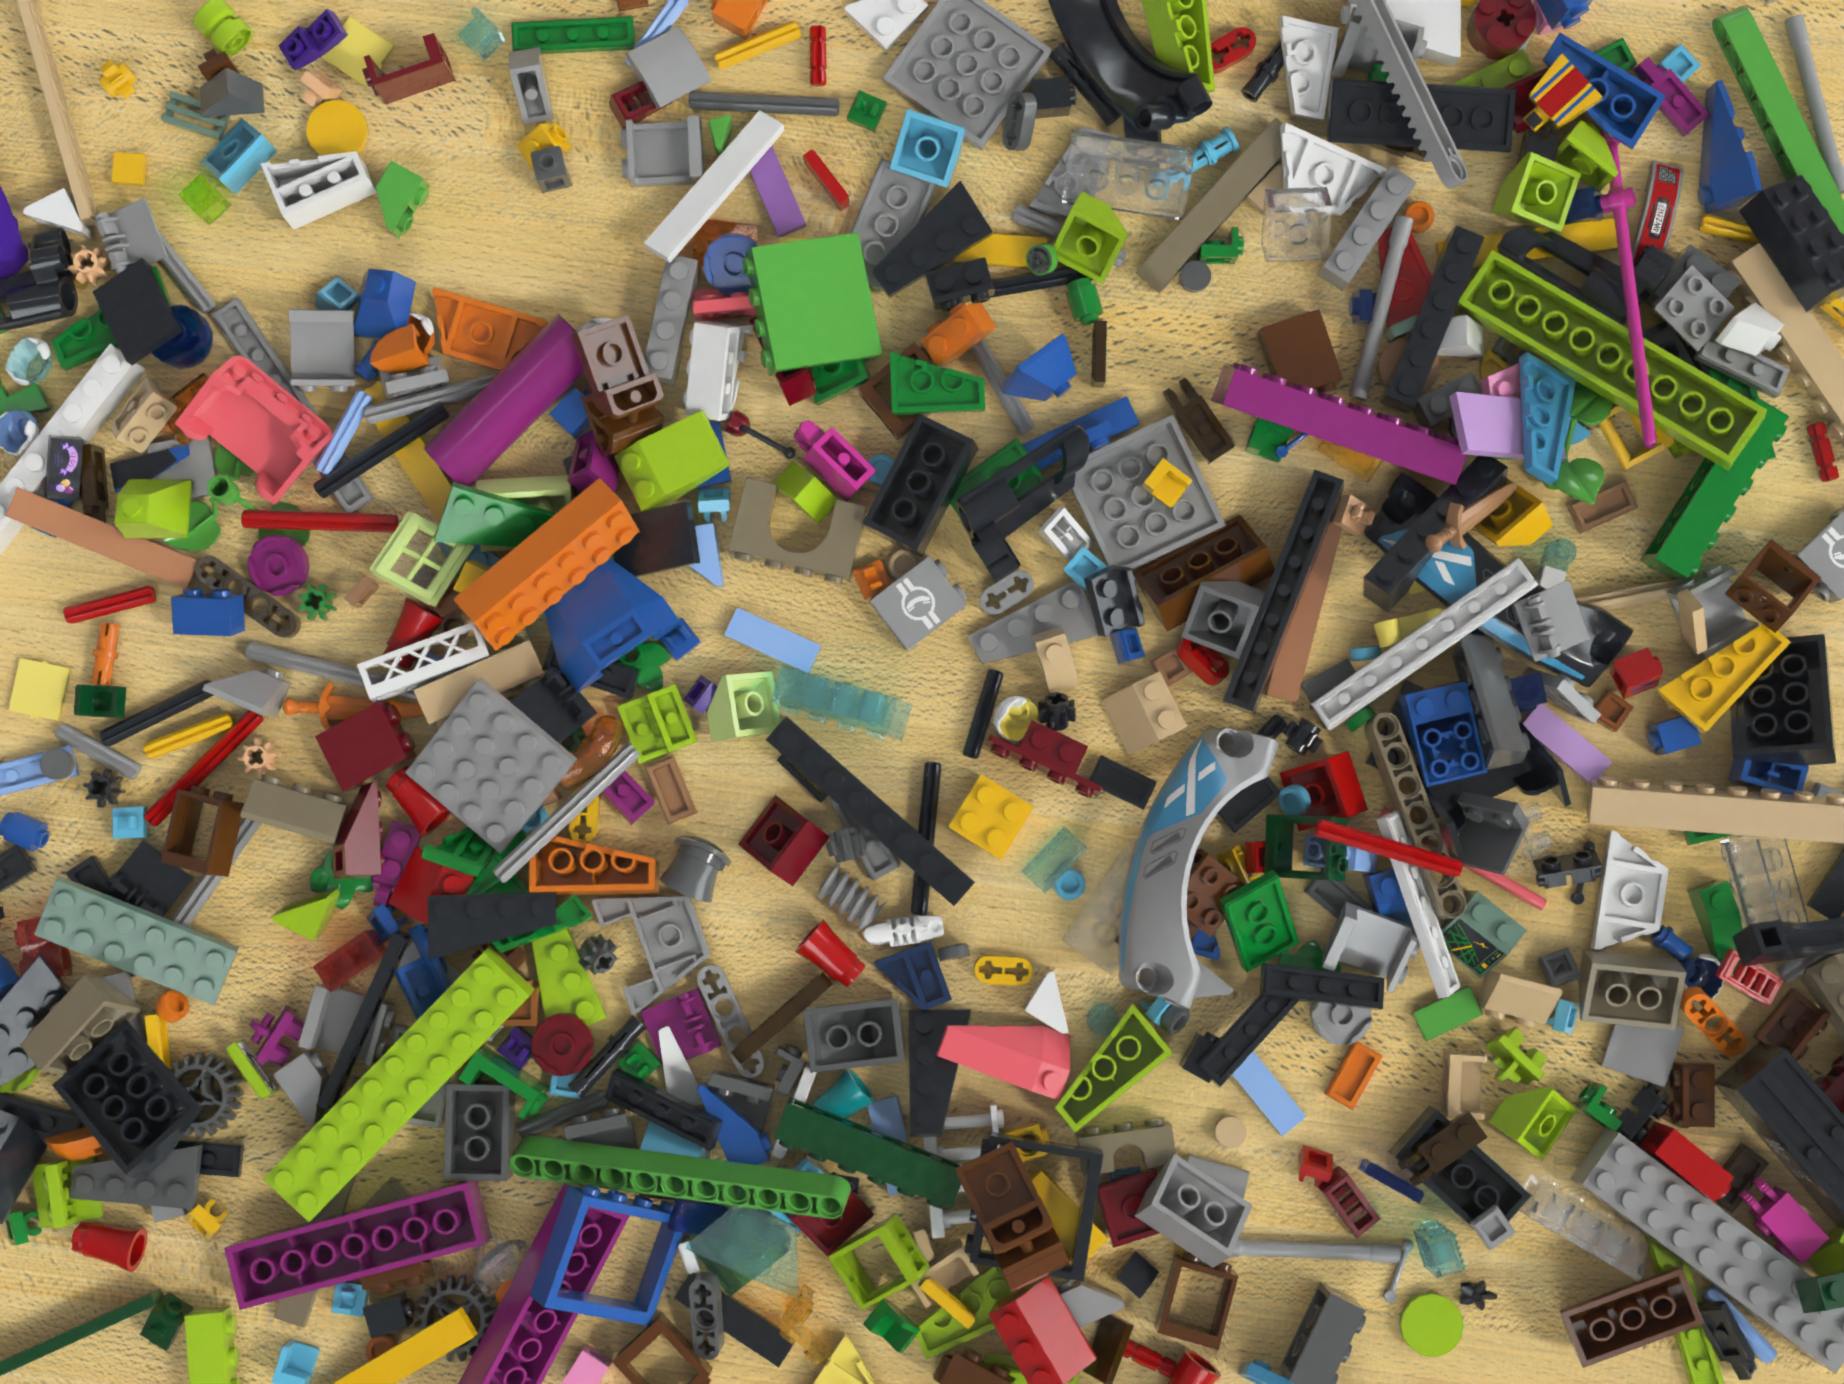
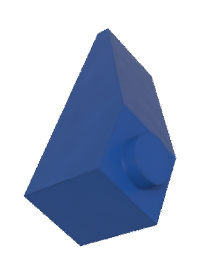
M707 1082L701 1083L697 1090L706 1111L723 1120L718 1139L727 1161L759 1165L768 1161L771 1157L769 1151L773 1150L768 1134L766 1132L762 1134L760 1128L721 1094L714 1092L715 1089L708 1085Z

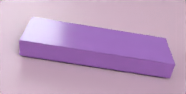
M771 146L753 166L750 174L779 238L806 227V222L775 151Z

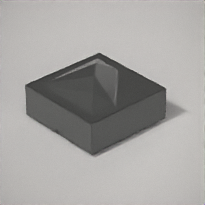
M1568 947L1538 959V963L1551 987H1558L1581 978V973Z

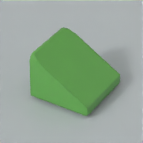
M730 114L710 119V122H708L717 156H720L727 148L733 126Z

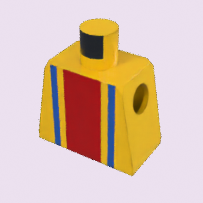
M1562 53L1530 92L1529 99L1536 107L1523 120L1534 132L1548 120L1559 129L1598 104L1603 96Z

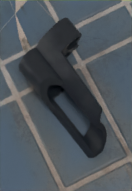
M1525 226L1515 228L1504 234L1497 245L1500 254L1619 324L1624 325L1627 322L1620 266L1553 231L1542 234L1531 227ZM1652 244L1650 246L1646 245L1633 265L1639 307L1655 291L1675 260L1674 257ZM1539 246L1585 274L1587 279L1579 289L1526 257L1527 253Z
M63 228L34 234L32 242L28 244L31 260L29 268L31 271L0 279V303L7 302L11 314L10 317L0 319V330L17 329L72 317L76 313L78 295L73 283L74 274L68 269L70 265H73V258L70 256L72 253L71 246Z
M1074 424L964 494L956 502L960 520L970 537L971 544L996 583L1021 566L1005 538L1075 486L1076 472L1084 467L1089 455V437L1081 426ZM1061 448L1063 453L1062 470L1016 498L1006 482Z

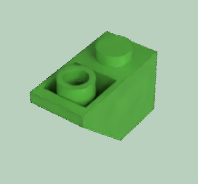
M390 161L376 185V190L387 229L395 237L400 238L403 232L406 233L410 229L414 220L412 215L416 208L425 203L429 194V190H427L429 185L422 177Z

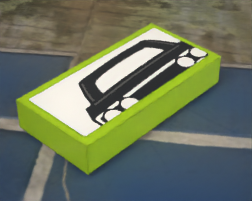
M244 1039L236 1041L226 1048L227 1053L259 1099L270 1097L279 1090L261 1063L256 1061V1056Z

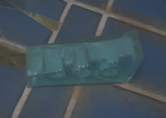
M785 666L781 668L772 702L781 705L779 711L795 716L798 715L799 711L809 713L808 719L823 724H826L827 719L838 722V728L855 732L856 728L866 730V736L882 741L885 736L902 741L912 709V705L898 698Z

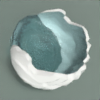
M24 337L14 345V350L10 352V357L6 359L7 363L5 365V369L13 381L26 386L30 383L40 382L49 375L52 368V358L48 344L34 337Z

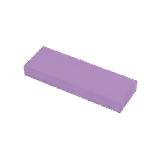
M1538 702L1521 722L1544 748L1589 785L1590 779L1598 780V777L1612 763L1608 757L1541 702Z

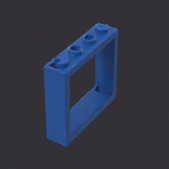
M588 1184L583 1186V1188L568 1186L530 1297L544 1308L650 1326L688 1217L677 1211L679 1206L669 1204L663 1200L659 1205L654 1204L653 1200L647 1197L635 1195L634 1199L627 1198L626 1194L612 1189L607 1194L600 1192L599 1188ZM588 1207L662 1222L634 1302L560 1288Z

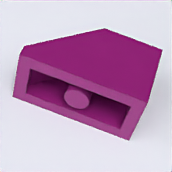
M593 430L577 438L567 481L582 493L600 478L615 492L620 470L614 454L601 455Z

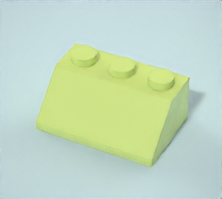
M568 475L476 480V489L558 513L571 502L570 483L567 481ZM480 545L481 552L513 550L515 548Z

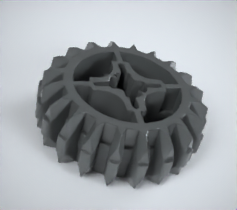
M197 1052L195 1058L191 1054H186L183 1061L177 1059L172 1062L174 1069H170V1071L180 1082L189 1071L193 1069L202 1070L201 1075L196 1078L194 1084H182L203 1108L201 1112H204L206 1105L213 1106L216 1104L220 1106L216 1114L210 1119H198L199 1113L185 1132V1136L191 1135L194 1131L198 1138L203 1137L205 1132L210 1136L216 1134L217 1127L223 1130L228 1127L227 1120L232 1121L236 1119L237 1115L232 1109H240L242 1107V1103L235 1100L236 1097L244 1095L243 1090H236L235 1085L242 1083V1079H233L231 1077L236 1072V1068L231 1067L226 1070L227 1059L223 1058L216 1063L217 1055L215 1053L209 1054L207 1058L204 1052ZM214 1078L218 1080L222 1093L214 1088ZM201 1089V1094L205 1095L206 1098L200 1100V1095L195 1090Z
M462 1274L458 1279V1283H456L453 1275H449L446 1279V1284L442 1279H437L434 1282L435 1288L428 1286L424 1290L427 1297L421 1296L417 1300V1303L423 1308H417L414 1311V1316L422 1318V1320L416 1321L414 1328L424 1329L434 1323L433 1310L435 1305L439 1308L437 1312L442 1318L461 1306L463 1309L466 1308L465 1312L473 1326H475L476 1324L472 1321L470 1314L476 1305L480 1314L478 1334L446 1354L447 1361L451 1362L455 1357V1353H457L458 1359L462 1362L467 1358V1352L473 1357L493 1319L491 1316L495 1315L498 1307L489 1306L496 1300L494 1295L488 1298L484 1296L488 1286L484 1285L480 1290L475 1288L478 1284V1279L474 1278L468 1285L466 1284V1275ZM459 1294L469 1299L464 1303L457 1304L451 1299L446 1300L443 1296Z

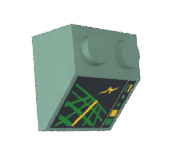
M1469 890L1465 895L1467 906L1463 915L1458 918L1446 919L1440 928L1449 953L1482 978L1511 952L1527 930L1480 892Z

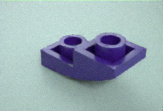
M326 9L307 29L298 26L278 46L291 68L298 70L329 52L346 38L348 34L335 12Z

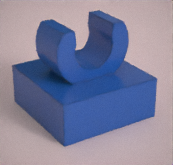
M683 618L679 619L680 625L659 638L676 661H679L702 643Z
M384 903L374 908L366 917L382 943L391 939L393 933L399 931L408 920L406 916L400 920H395L391 913L397 908L391 904L386 908Z

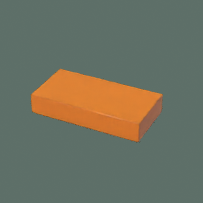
M1358 1041L1351 1044L1324 1094L1353 1110L1383 1056Z

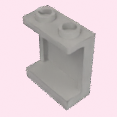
M699 115L687 116V121L634 124L632 119L626 120V129H621L622 148H627V159H622L623 177L628 178L632 188L696 184L703 176V136Z

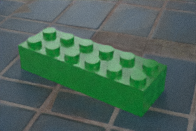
M1758 397L1751 398L1750 400L1767 409L1765 419L1729 471L1704 457L1640 561L1670 579L1688 578L1689 575L1694 576L1703 563V560L1700 558L1706 548L1710 550L1720 536L1717 531L1723 522L1727 523L1737 509L1734 506L1736 500L1740 495L1744 496L1751 488L1754 481L1751 479L1753 473L1757 468L1761 469L1769 459L1770 453L1767 451L1773 441L1778 442L1786 432L1787 426L1784 424L1789 418L1787 414Z

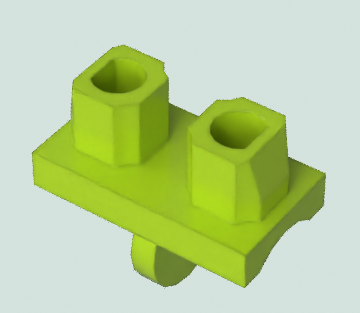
M1514 1027L1506 1030L1500 1036L1490 1039L1485 1045L1496 1057L1492 1061L1499 1068L1495 1078L1499 1082L1509 1078L1514 1084L1521 1081L1525 1085L1534 1080L1540 1081L1545 1075L1541 1069L1547 1057L1535 1048L1529 1049L1524 1054L1518 1048L1525 1039L1524 1035Z

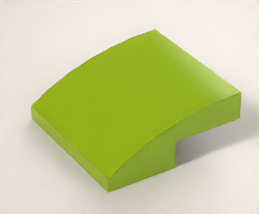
M676 684L616 706L630 744L639 753V758L636 759L638 764L698 742Z

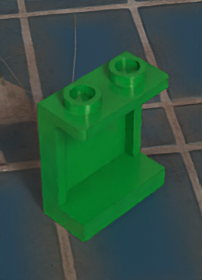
M487 1046L474 1053L458 1078L469 1086L480 1080L485 1073L526 1100L525 1105L518 1114V1117L522 1120L530 1114L534 1116L537 1112L539 1113L549 1098L545 1094L549 1088L548 1085L525 1070H520L508 1059Z

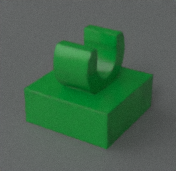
M859 90L848 113L847 121L875 133L886 109L887 102Z
M640 1040L617 1064L625 1072L644 1081L661 1064V1061Z
M14 1211L8 1214L5 1223L10 1245L16 1246L29 1242L28 1235L35 1236L42 1232L41 1228L31 1230L27 1227V1221L32 1217L38 1216V1212L29 1211L23 1214L22 1211Z

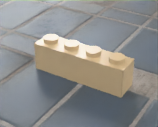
M530 640L413 691L430 727L437 725L438 729H440L478 679L483 678L508 700L513 697V691L522 687L524 690L528 689L542 678L545 673Z

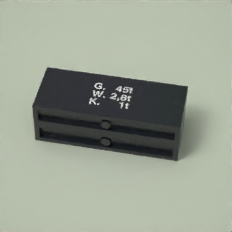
M1759 1042L1716 1079L1715 1086L1835 1225L1844 1229V1115L1787 1049Z

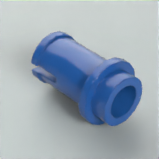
M378 341L373 342V345L361 362L355 363L357 367L354 372L369 382L372 378L376 379L377 377L376 372L378 369L370 364V358Z
M1661 925L1660 931L1653 933L1651 936L1654 946L1657 948L1662 947L1673 957L1677 958L1680 963L1685 962L1693 953L1694 948L1674 934L1672 927Z

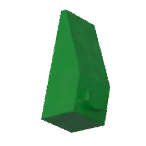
M1714 880L1687 890L1710 953L1720 963L1729 948L1737 951L1732 936L1743 930L1740 911L1728 880ZM1738 962L1737 965L1735 966V968H1734V970H1733V972H1732L1731 975L1734 974L1735 970L1737 969V967H1738V965H1739V962Z

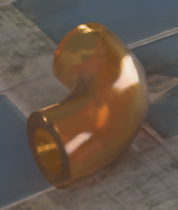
M605 715L595 720L590 735L580 746L570 752L578 760L560 781L563 786L570 788L594 775L609 761L616 752L623 736V725L619 719Z

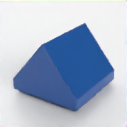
M1136 627L1120 630L1109 635L1118 665L1145 657Z

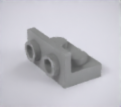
M438 356L429 357L428 366L404 373H388L379 370L386 400L447 386L449 377L447 370L442 369L440 358Z

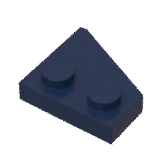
M931 941L874 961L876 967L911 998L920 1009L926 1010L952 1000Z

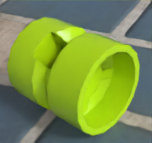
M225 0L208 1L198 10L193 19L195 27L207 39H211V44L220 53L225 51L229 57L234 56L245 48L253 36V30L240 16L235 17V11Z

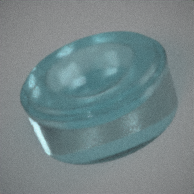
M1102 1003L1093 1006L1087 1015L1089 1028L1095 1034L1102 1036L1109 1035L1119 1022L1116 1010L1108 1004Z

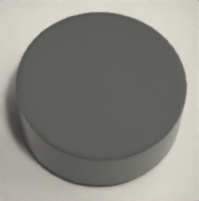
M1190 261L1184 265L1180 272L1182 287L1191 293L1203 291L1211 280V271L1202 261Z
M50 749L42 755L40 760L42 773L47 778L54 780L67 778L71 775L75 766L73 756L64 749Z
M962 943L939 948L940 962L970 956L968 944Z
M1172 1005L1162 1016L1160 1027L1170 1035L1178 1033L1189 1019V1010Z

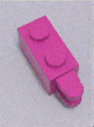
M808 420L802 422L799 429L794 433V441L806 453L803 460L846 502L876 472V469L833 427L825 433L818 425Z
M1757 1176L1753 1183L1764 1195L1761 1200L1757 1202L1745 1190L1738 1194L1750 1208L1748 1212L1756 1220L1753 1225L1765 1237L1771 1236L1776 1242L1774 1248L1788 1259L1792 1258L1803 1264L1829 1237L1788 1192L1776 1186L1771 1189L1764 1180Z

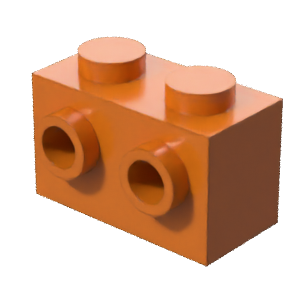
M965 302L960 303L949 311L951 316L944 322L939 320L927 329L929 334L920 341L936 366L953 363L997 329L981 302L968 305Z

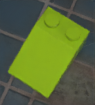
M699 411L635 442L614 456L641 511L671 504L730 466L704 411Z

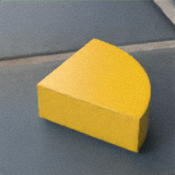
M1488 349L1480 362V378H1485L1510 366Z

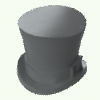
M696 836L676 837L674 843L680 844L677 850L678 854L659 880L685 896L703 902H712L718 871H723L725 865L729 867L730 859L717 845L709 840Z

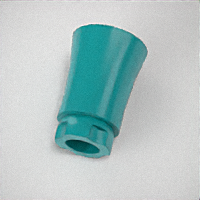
M848 1068L835 1083L812 1102V1105L848 1119L858 1111L873 1104L875 1099L861 1078L852 1069Z

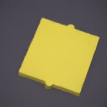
M349 17L343 25L348 36L321 58L367 88L368 84L362 70L367 68L364 56L370 55L380 71H382L383 63L395 47L352 17Z
M20 658L8 711L27 714L32 719L42 717L60 721L72 668L53 665L48 660L38 662Z

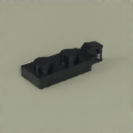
M1726 1301L1698 1302L1697 1306L1704 1322L1701 1326L1720 1361L1731 1363L1739 1380H1751L1754 1371L1757 1370L1754 1361L1755 1356Z

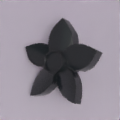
M1484 1280L1474 1283V1285L1470 1282L1461 1283L1462 1295L1460 1297V1304L1470 1305L1475 1303L1480 1310H1483L1485 1308V1300L1497 1299V1294L1486 1291V1282Z

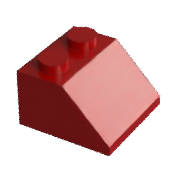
M1349 751L1279 773L1284 788L1298 784L1303 786L1310 795L1311 804L1309 810L1299 816L1349 818L1368 810ZM1296 824L1298 831L1315 827L1313 824Z
M416 846L388 903L412 918L428 925V896L465 895L474 876L463 874L458 870L421 858L423 849Z

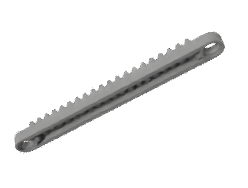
M1349 0V4L1357 5L1354 15L1362 16V20L1359 23L1360 27L1367 26L1368 28L1365 37L1373 39L1370 48L1378 49L1379 51L1375 57L1376 60H1383L1384 62L1381 71L1389 72V76L1386 79L1387 83H1394L1395 85L1391 91L1392 94L1400 95L1397 104L1405 105L1406 107L1402 115L1403 117L1411 118L1408 127L1416 128L1417 130L1413 138L1421 139L1422 143L1418 147L1419 150L1427 151L1424 161L1432 162L1441 182L1447 188L1453 189L1466 182L1468 173L1465 164L1386 0Z

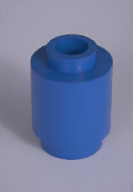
M8 812L0 822V835L7 842L32 852L38 848H43L48 842L50 832L47 831V824L20 812L15 814Z

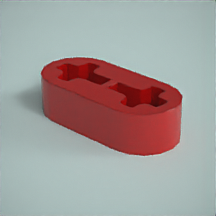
M1239 27L1211 43V52H1214L1215 55L1226 52L1221 58V64H1218L1216 61L1212 62L1213 74L1223 72L1252 54L1256 45V36L1251 29ZM1237 37H1240L1241 40H1248L1246 49L1242 45L1235 49L1231 47L1236 44Z
M1182 638L1177 643L1176 652L1179 658L1206 684L1216 686L1228 676V663L1216 650Z

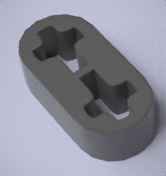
M1014 92L1009 99L1003 129V144L1008 150L1024 151L1031 143L1037 101L1030 92Z

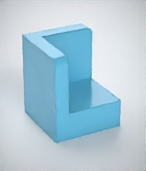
M290 1339L282 1346L271 1383L310 1384L320 1349L316 1346Z

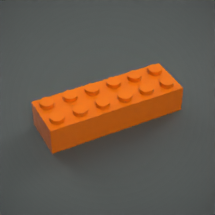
M599 478L453 600L474 628L497 651L503 645L510 643L514 636L527 625L535 622L538 616L551 605L559 602L562 596L573 586L583 582L591 571L597 566L604 564L613 553L623 545L628 544L640 531L622 500Z

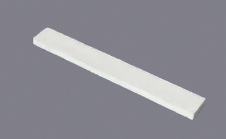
M1517 558L1314 701L1311 705L1327 729L1331 731L1539 584L1520 558Z

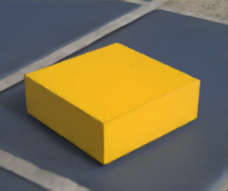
M114 152L111 182L115 185L145 187L148 157L141 153Z

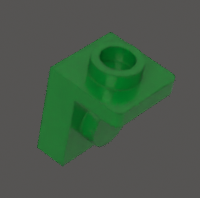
M1238 227L1231 228L1228 235V245H1224V241L1209 240L1206 241V244H1201L1198 250V261H1202L1205 264H1235L1238 255H1243L1244 238L1243 236H1238Z
M1597 1082L1587 1085L1581 1091L1578 1098L1580 1102L1576 1107L1605 1129L1617 1131L1623 1123L1615 1117L1617 1111L1603 1101H1600L1598 1104L1607 1087Z

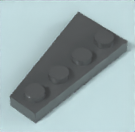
M203 1144L173 1149L166 1160L142 1182L125 1175L113 1159L73 1166L70 1199L194 1209L197 1206Z

